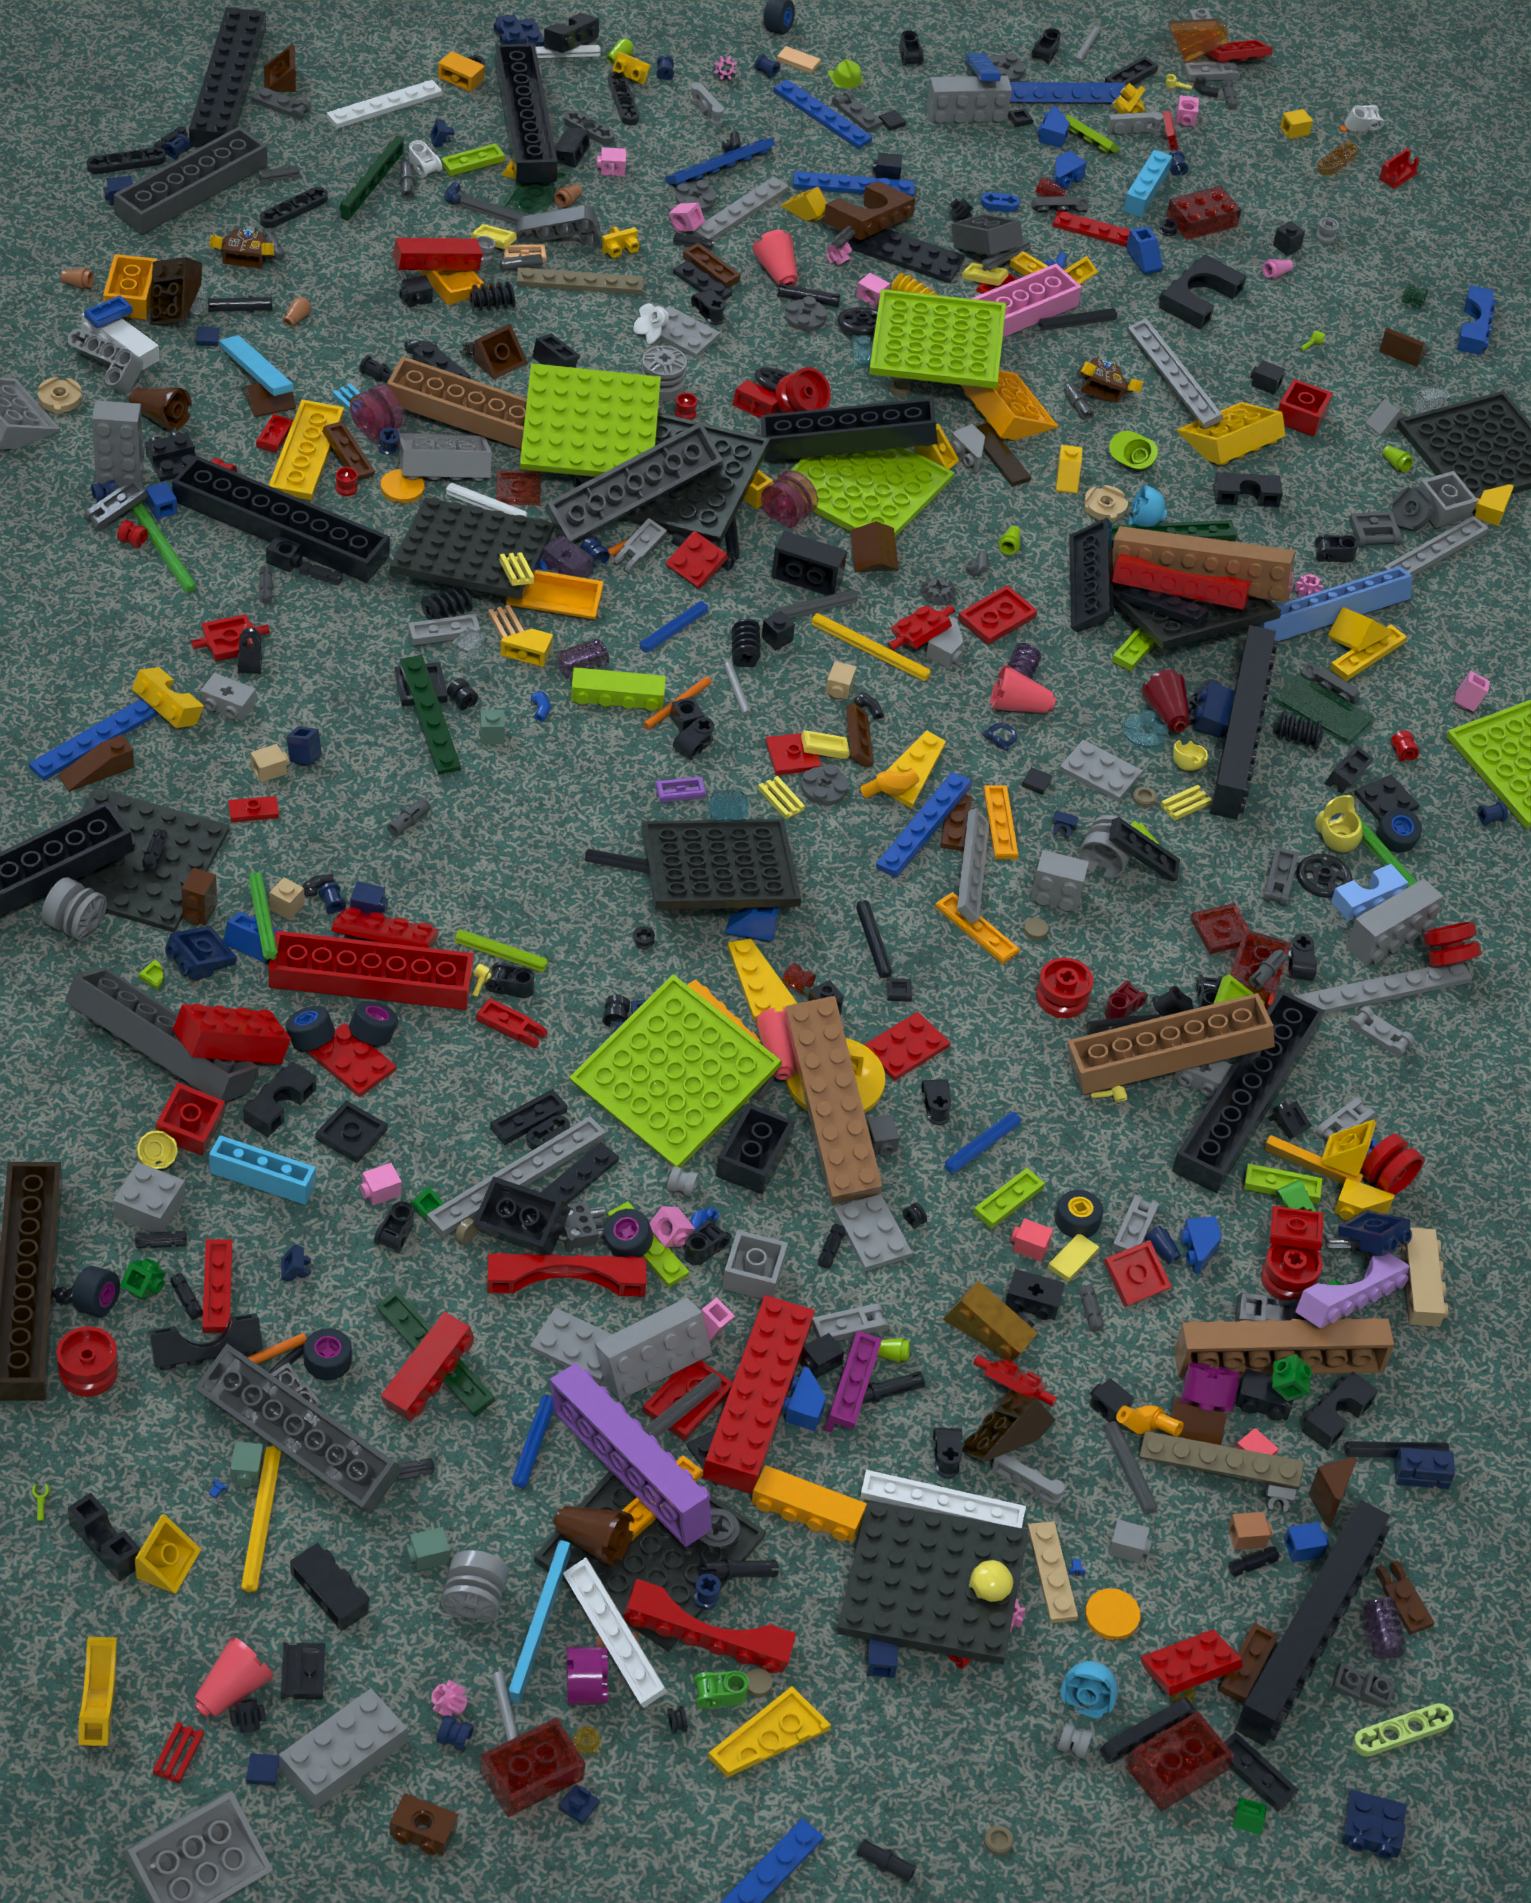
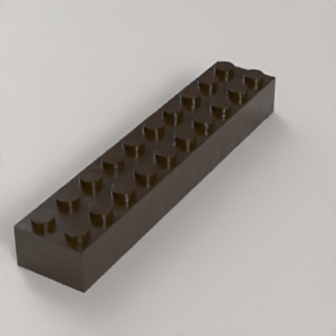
M61 1162L7 1163L0 1242V1401H46L63 1182Z

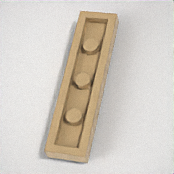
M1055 1521L1028 1524V1535L1050 1623L1077 1621L1078 1614Z

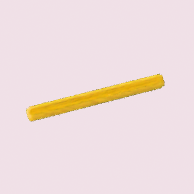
M819 613L813 616L811 623L813 626L922 681H926L930 677L931 670Z
M275 1445L267 1447L264 1453L241 1589L248 1593L256 1592L259 1584L281 1458V1450Z

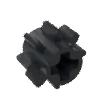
M956 198L950 204L952 209L949 213L957 221L973 217L970 212L974 208L964 198L960 201Z
M244 1699L235 1702L236 1710H230L232 1727L238 1726L240 1733L261 1729L260 1722L266 1721L264 1706L257 1705V1699Z

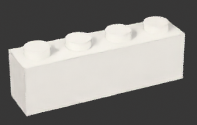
M84 313L81 314L82 330L128 348L142 359V370L159 361V345L124 319L119 318L96 329L84 317Z

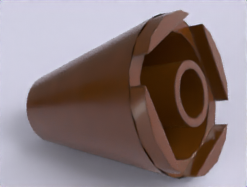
M138 387L129 395L130 403L141 404V414L169 431L175 428L178 431L187 423L190 417V413L187 412L188 406H192L191 397L187 390L182 388Z
M564 1506L557 1511L554 1517V1525H556L558 1533L609 1566L614 1567L616 1559L621 1561L624 1558L633 1538V1531L629 1530L630 1523L634 1524V1518L632 1514L625 1511Z

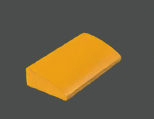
M418 270L422 275L427 276L434 290L447 305L470 298L473 284H476L478 288L480 284H484L472 270Z
M535 570L534 584L528 585L523 598L507 597L506 605L595 620L603 594L604 581Z

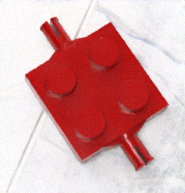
M950 604L941 611H936L928 605L918 608L915 613L899 620L897 624L891 627L892 633L897 638L889 642L888 647L894 651L901 645H910L915 649L952 627L948 616L956 612L954 607Z
M246 614L202 623L204 638L191 640L193 650L207 647L211 651L214 661L238 657L240 635L244 629L255 628L259 631L260 635L270 634L268 624L254 627L249 622ZM247 638L248 643L253 644L252 638Z
M980 1355L976 1356L973 1365L985 1370L984 1375L1020 1394L1041 1400L1051 1407L1056 1403L1057 1397L1045 1391L1047 1385L1041 1382L1042 1378L1037 1374L1029 1371L1026 1374L1018 1369L1019 1365L1008 1359L990 1362Z

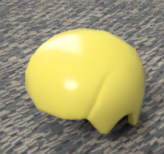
M1178 740L1173 747L1174 763L1182 770H1199L1208 762L1207 750L1202 746L1195 745L1192 741L1182 745V742Z
M158 1130L147 1132L140 1138L136 1148L139 1161L157 1170L166 1169L170 1166L178 1154L175 1139L167 1133ZM157 1161H162V1163L157 1164V1165H156L155 1162H157Z
M988 1560L981 1562L973 1570L969 1587L974 1589L977 1598L995 1602L1002 1601L1010 1594L1014 1581L1009 1569L999 1561Z

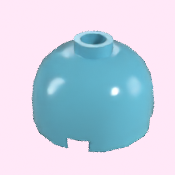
M1147 485L1141 487L1131 505L1134 507V516L1132 518L1129 515L1128 525L1135 524L1149 527L1158 524L1159 521L1163 522L1167 515L1163 495Z
M1096 1661L1080 1662L1074 1665L1065 1675L1060 1689L1061 1699L1064 1704L1067 1701L1068 1704L1085 1709L1075 1712L1095 1719L1101 1718L1103 1713L1108 1711L1110 1713L1114 1708L1118 1696L1116 1677L1104 1664ZM1078 1700L1085 1705L1094 1706L1086 1709L1079 1705Z

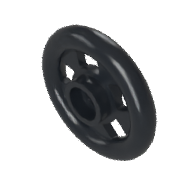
M867 307L849 308L839 314L838 324L843 330L852 334L873 335L875 334L878 311Z
M763 367L755 371L754 378L762 387L776 393L778 382L784 376L791 373L777 368Z
M1328 854L1307 856L1299 863L1296 870L1299 884L1307 892L1323 898H1332L1335 888L1352 881V873L1349 867L1339 858ZM1321 863L1322 866H1318L1315 868L1313 864ZM1333 865V866L1336 867L1339 871H1338V872H1335V871L1331 868V866ZM1306 873H1313V878H1307ZM1336 878L1342 881L1340 885L1334 883ZM1317 884L1327 885L1328 887L1327 889L1317 887Z

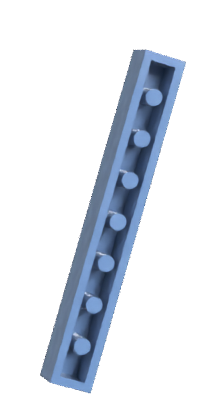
M1398 566L1276 605L1281 609L1280 618L1252 626L1276 631L1274 640L1290 639L1293 636L1334 624L1342 607L1364 615L1365 613L1411 599L1413 576Z

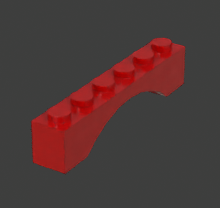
M1120 554L1116 560L1112 580L1114 583L1243 610L1248 603L1252 583L1249 580L1230 576H1205L1176 571L1151 563L1143 558Z
M488 1254L487 1293L514 1294L523 1287L535 1282L554 1278H573L596 1283L609 1289L617 1296L645 1297L646 1258L636 1256L611 1257L608 1255Z
M637 1578L631 1589L623 1615L624 1620L634 1627H645L654 1630L661 1636H671L680 1639L690 1646L698 1645L709 1649L713 1654L733 1657L742 1664H753L762 1667L769 1673H783L789 1662L796 1633L771 1624L747 1630H731L711 1626L697 1620L682 1610L670 1598L663 1587Z

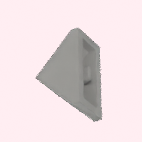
M1384 399L1365 424L1381 436L1397 427L1398 419L1407 416Z

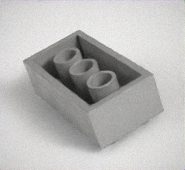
M978 76L930 77L926 104L929 121L938 123L1007 121L1012 94L1008 76H1001L1000 81H981Z
M95 400L92 427L96 483L105 484L106 481L114 479L116 485L123 486L135 478L141 485L144 473L141 404Z
M1423 878L1355 918L1346 948L1365 966L1372 962L1375 964L1380 962L1385 954L1397 952L1405 942L1412 943L1420 933L1435 927V920L1441 910L1440 906L1444 896Z
M688 1298L594 1343L604 1383L619 1400L712 1354L703 1312Z
M370 1688L280 1753L279 1770L313 1809L317 1810L407 1743V1727Z

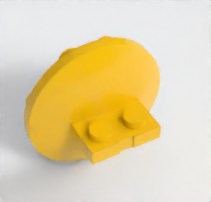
M846 1038L865 1114L882 1097L885 1087V1071L879 1058L869 1048L855 1040ZM797 1069L790 1079L785 1080L786 1086L795 1102L808 1111Z

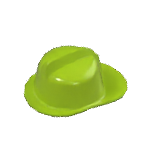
M848 59L840 62L835 71H828L834 85L838 88H854L863 82L860 66Z
M1132 431L1117 433L1109 444L1112 457L1134 470L1141 471L1150 466L1153 467L1158 455V447L1155 442Z

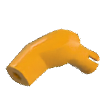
M913 769L903 773L883 771L877 774L876 779L862 784L860 790L865 798H870L881 791L891 795H902L919 782V776Z
M1147 1405L1137 1409L1123 1406L1116 1415L1119 1423L1136 1434H1145V1431L1152 1432L1160 1429L1172 1436L1178 1437L1184 1427L1182 1421L1165 1415L1163 1408L1154 1405Z

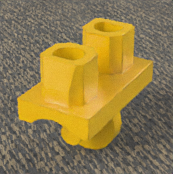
M618 52L612 71L622 72L627 78L644 85L652 65L625 53Z
M1128 83L1120 92L1127 100L1120 95L1113 102L1112 106L1118 111V114L1145 113L1144 103L1139 100L1145 89L1142 86L1136 89Z
M611 227L609 234L602 236V253H608L612 258H616L622 254V249L627 248L631 253L638 252V230L634 227L619 231L617 227Z

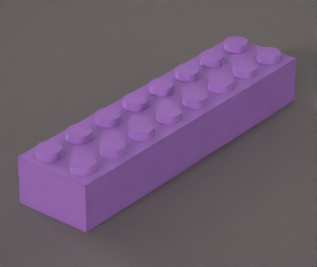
M574 1363L550 1379L554 1414L685 1547L712 1530V1512L709 1501L711 1497L704 1486H699L693 1480L690 1472L687 1469H682L676 1463L673 1455L670 1452H665L660 1447L656 1438L653 1435L649 1436L643 1430L640 1422L635 1418L632 1419L626 1413L623 1405L620 1402L616 1403L610 1397L607 1389L604 1386H599L594 1381L588 1370H583L577 1363Z

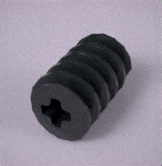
M506 281L504 286L501 282H497L496 287L493 283H489L488 287L485 284H480L479 288L476 284H473L471 287L470 305L473 312L475 305H478L480 311L483 310L484 304H486L488 310H491L493 303L496 309H499L500 303H503L504 307L507 308L508 302H511L513 308L515 307V293L510 281Z
M455 586L454 588H448L446 591H439L438 594L434 593L430 597L425 596L421 599L422 610L428 620H432V618L440 619V615L443 618H448V612L452 617H455L457 615L456 609L460 614H464L465 607L468 611L473 610L472 597L467 588Z
M752 619L739 620L732 627V661L737 667H754L761 655L760 625Z
M1283 710L1275 734L1279 731L1281 739L1288 734V741H1292L1297 737V744H1301L1306 739L1307 747L1314 742L1315 749L1318 750L1325 728H1322V721L1320 720L1314 726L1313 718H1310L1305 723L1303 715L1296 720L1294 712L1288 718L1287 710Z

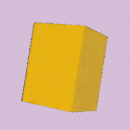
M1342 607L1328 637L1339 644L1360 652L1391 635L1392 631L1373 619Z
M1373 1119L1329 1135L1321 1160L1323 1164L1358 1177L1372 1140L1376 1121Z
M163 1514L158 1519L135 1558L136 1578L176 1594L200 1553L201 1548Z

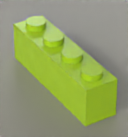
M574 667L571 702H577L582 705L587 703L600 704L604 707L613 705L623 706L627 709L635 707L646 708L649 711L661 710L664 703L666 676Z

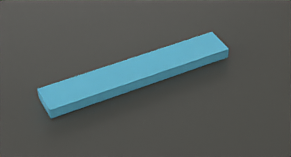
M239 335L219 340L221 349L273 396L294 391L293 383Z
M561 1540L558 1543L509 1688L510 1702L520 1704L564 1576L563 1573L566 1570L571 1555L569 1542Z

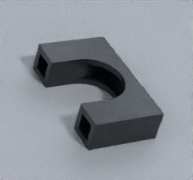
M1205 254L1199 260H1196L1192 267L1188 270L1186 269L1180 278L1175 279L1169 288L1161 292L1159 308L1198 329H1202L1211 320L1214 305L1195 296L1190 289L1196 287L1210 288L1233 300L1243 290L1246 275Z

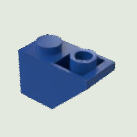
M1052 106L1049 113L1046 112L1043 124H1040L1037 135H1040L1039 142L1062 148L1068 136L1070 123L1056 106Z
M1070 150L1056 157L1053 172L1054 190L1056 192L1059 191L1060 186L1067 189L1073 182L1081 181L1085 176L1087 162Z
M1146 226L1130 230L1126 250L1142 272L1149 274L1162 271L1163 265L1158 240L1151 229Z
M758 907L743 908L730 916L725 933L738 937L757 938L761 941H773L778 926L779 907L764 909Z
M1216 1217L1186 1219L1183 1230H1180L1181 1244L1187 1247L1186 1262L1188 1266H1194V1274H1199L1218 1251L1222 1236Z
M804 1367L800 1376L795 1375L791 1390L794 1391L792 1397H786L782 1411L786 1412L785 1422L816 1431L824 1411L826 1396L810 1369Z

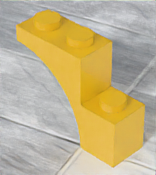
M88 1637L84 1690L79 1715L78 1745L108 1746L112 1727V1704L116 1691L117 1638Z

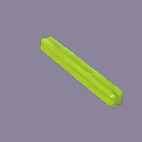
M462 929L456 933L455 942L540 972H544L547 968L548 960L544 957Z

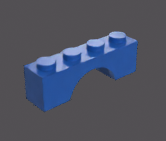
M1470 285L1464 312L1471 315L1476 321L1463 323L1457 350L1481 355L1483 349L1487 350L1494 315L1492 311H1494L1496 299H1493L1494 290Z

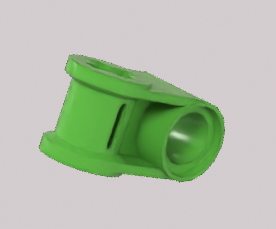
M1300 1179L1276 1190V1195L1282 1207L1316 1211Z
M741 1671L703 1672L697 1674L693 1679L698 1691L696 1706L699 1709L737 1706L743 1704L748 1698L749 1680L747 1675ZM731 1687H739V1688H741V1690L734 1691V1690H732V1689H730V1688H731Z

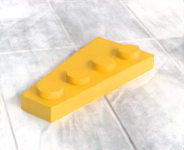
M928 730L919 737L886 770L903 773L913 769L919 776V782L902 795H887L913 809L924 784L928 780L934 765L945 747L946 741Z
M752 939L728 942L727 948L753 1021H756L757 1016L765 1010L775 1008V1012H781L783 1007L797 1004Z
M791 1686L711 1750L708 1754V1759L728 1778L829 1731L831 1724Z

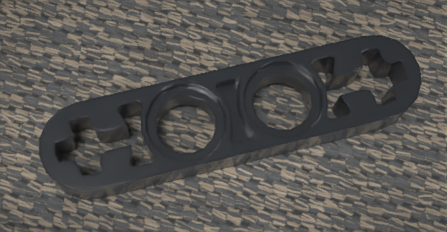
M615 71L609 73L608 86L622 123L631 126L637 124L639 112L625 74Z
M153 147L93 156L86 161L87 171L91 174H103L157 166L165 163L166 152L162 148Z
M314 187L260 213V225L264 228H274L313 210L328 201V191L322 187ZM299 203H305V204H307V205H305V206H300V205H297V204H299Z
M1183 1698L1110 1739L1102 1746L1100 1753L1111 1764L1135 1750L1134 1747L1143 1743L1145 1745L1154 1740L1160 1732L1164 1730L1168 1732L1189 1720L1196 1713V1708L1188 1698Z

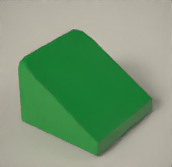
M430 1186L423 1189L409 1202L413 1206L414 1212L426 1220L428 1213L444 1204Z
M1239 1798L1233 1827L1261 1835L1267 1805Z

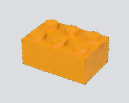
M114 254L103 293V302L121 295L133 309V313L124 317L147 320L151 306L153 261H157V259Z

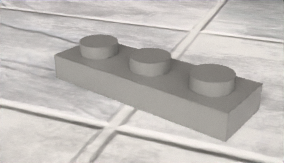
M476 614L408 623V631L413 645L479 637L481 631Z

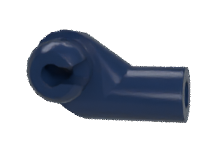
M453 182L445 191L444 198L448 202L451 201L453 204H457L461 198V195L458 194L461 186L457 182Z

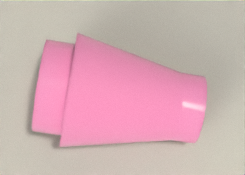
M1269 259L1263 264L1262 271L1266 278L1276 279L1292 271L1293 263L1289 259Z

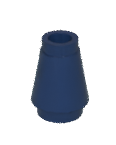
M1157 1226L1145 1236V1240L1151 1241L1155 1252L1167 1261L1169 1265L1173 1260L1176 1261L1181 1257L1167 1229Z

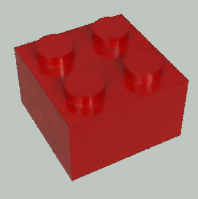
M1293 379L1278 408V411L1283 414L1284 426L1315 436L1328 413L1333 392Z
M177 1082L156 1122V1130L163 1131L174 1138L178 1148L203 1156L224 1117L225 1101Z

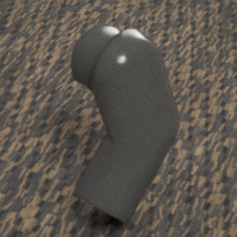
M985 551L978 552L977 562L972 560V564L970 562L966 564L967 573L976 576L988 569V553Z

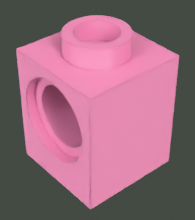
M1179 96L1176 124L1195 126L1199 98Z
M602 147L601 156H597V168H601V175L625 176L626 149Z
M680 203L668 213L674 229L679 232L695 231L705 222L699 203Z
M869 273L858 282L856 297L866 303L869 302L870 305L877 308L879 306L881 289L889 290L890 283Z
M662 1206L649 1222L653 1233L664 1247H681L685 1245L687 1237L695 1230L679 1207Z

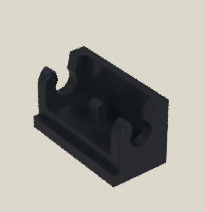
M567 127L555 145L556 156H562L565 161L558 160V163L573 168L577 167L590 147L587 129Z
M551 333L536 338L532 358L542 365L576 368L580 355Z
M1356 745L1333 770L1324 784L1329 787L1333 786L1334 783L1339 784L1340 789L1338 792L1342 794L1374 761V758Z

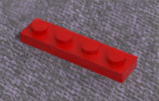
M1059 210L1052 226L1127 247L1130 230L1127 228H1121Z
M206 1239L203 1333H223L230 1317L232 1239Z

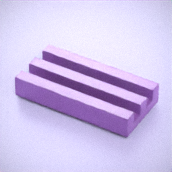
M702 777L655 782L660 802L706 798ZM696 784H698L697 787H687V788H686V785H696ZM676 787V789L663 790V788Z

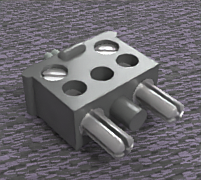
M587 1202L567 1204L571 1210L558 1239L563 1240L565 1249L568 1252H571L572 1249L595 1245L598 1238L605 1237L604 1228L597 1229V1227L603 1226L602 1218L593 1219V1217L605 1216L606 1210L604 1207L590 1209Z

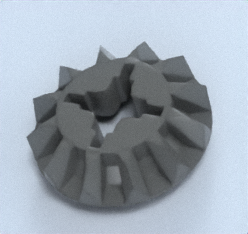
M936 576L934 579L927 578L926 582H922L921 595L932 604H948L956 596V588L953 587V582H947L946 577L939 579ZM936 586L942 590L941 594L937 591Z
M710 1509L712 1512V1530L699 1538L700 1543L704 1542L709 1548L719 1547L721 1550L724 1546H732L739 1535L740 1527L738 1520L727 1510ZM720 1522L721 1531L718 1533V1535L716 1534L715 1536L713 1533V1529H715Z

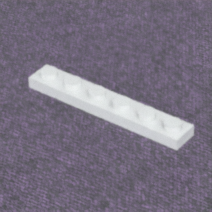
M433 80L425 81L327 112V118L337 129L442 96V90Z
M866 1470L860 1495L862 1499L1018 1528H1022L1026 1506L869 1470Z
M585 1558L565 1571L563 1575L642 1707L645 1708L666 1694L668 1691L589 1560Z

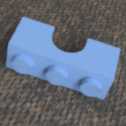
M1389 864L1372 872L1368 885L1371 890L1360 887L1353 880L1335 888L1331 902L1349 921L1405 890L1408 882L1392 864Z

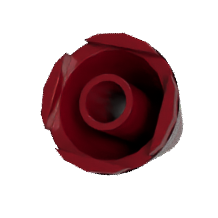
M1162 670L1150 676L1151 680L1147 684L1143 683L1141 689L1142 697L1170 731L1181 732L1190 723L1186 681L1183 675L1175 673V670Z

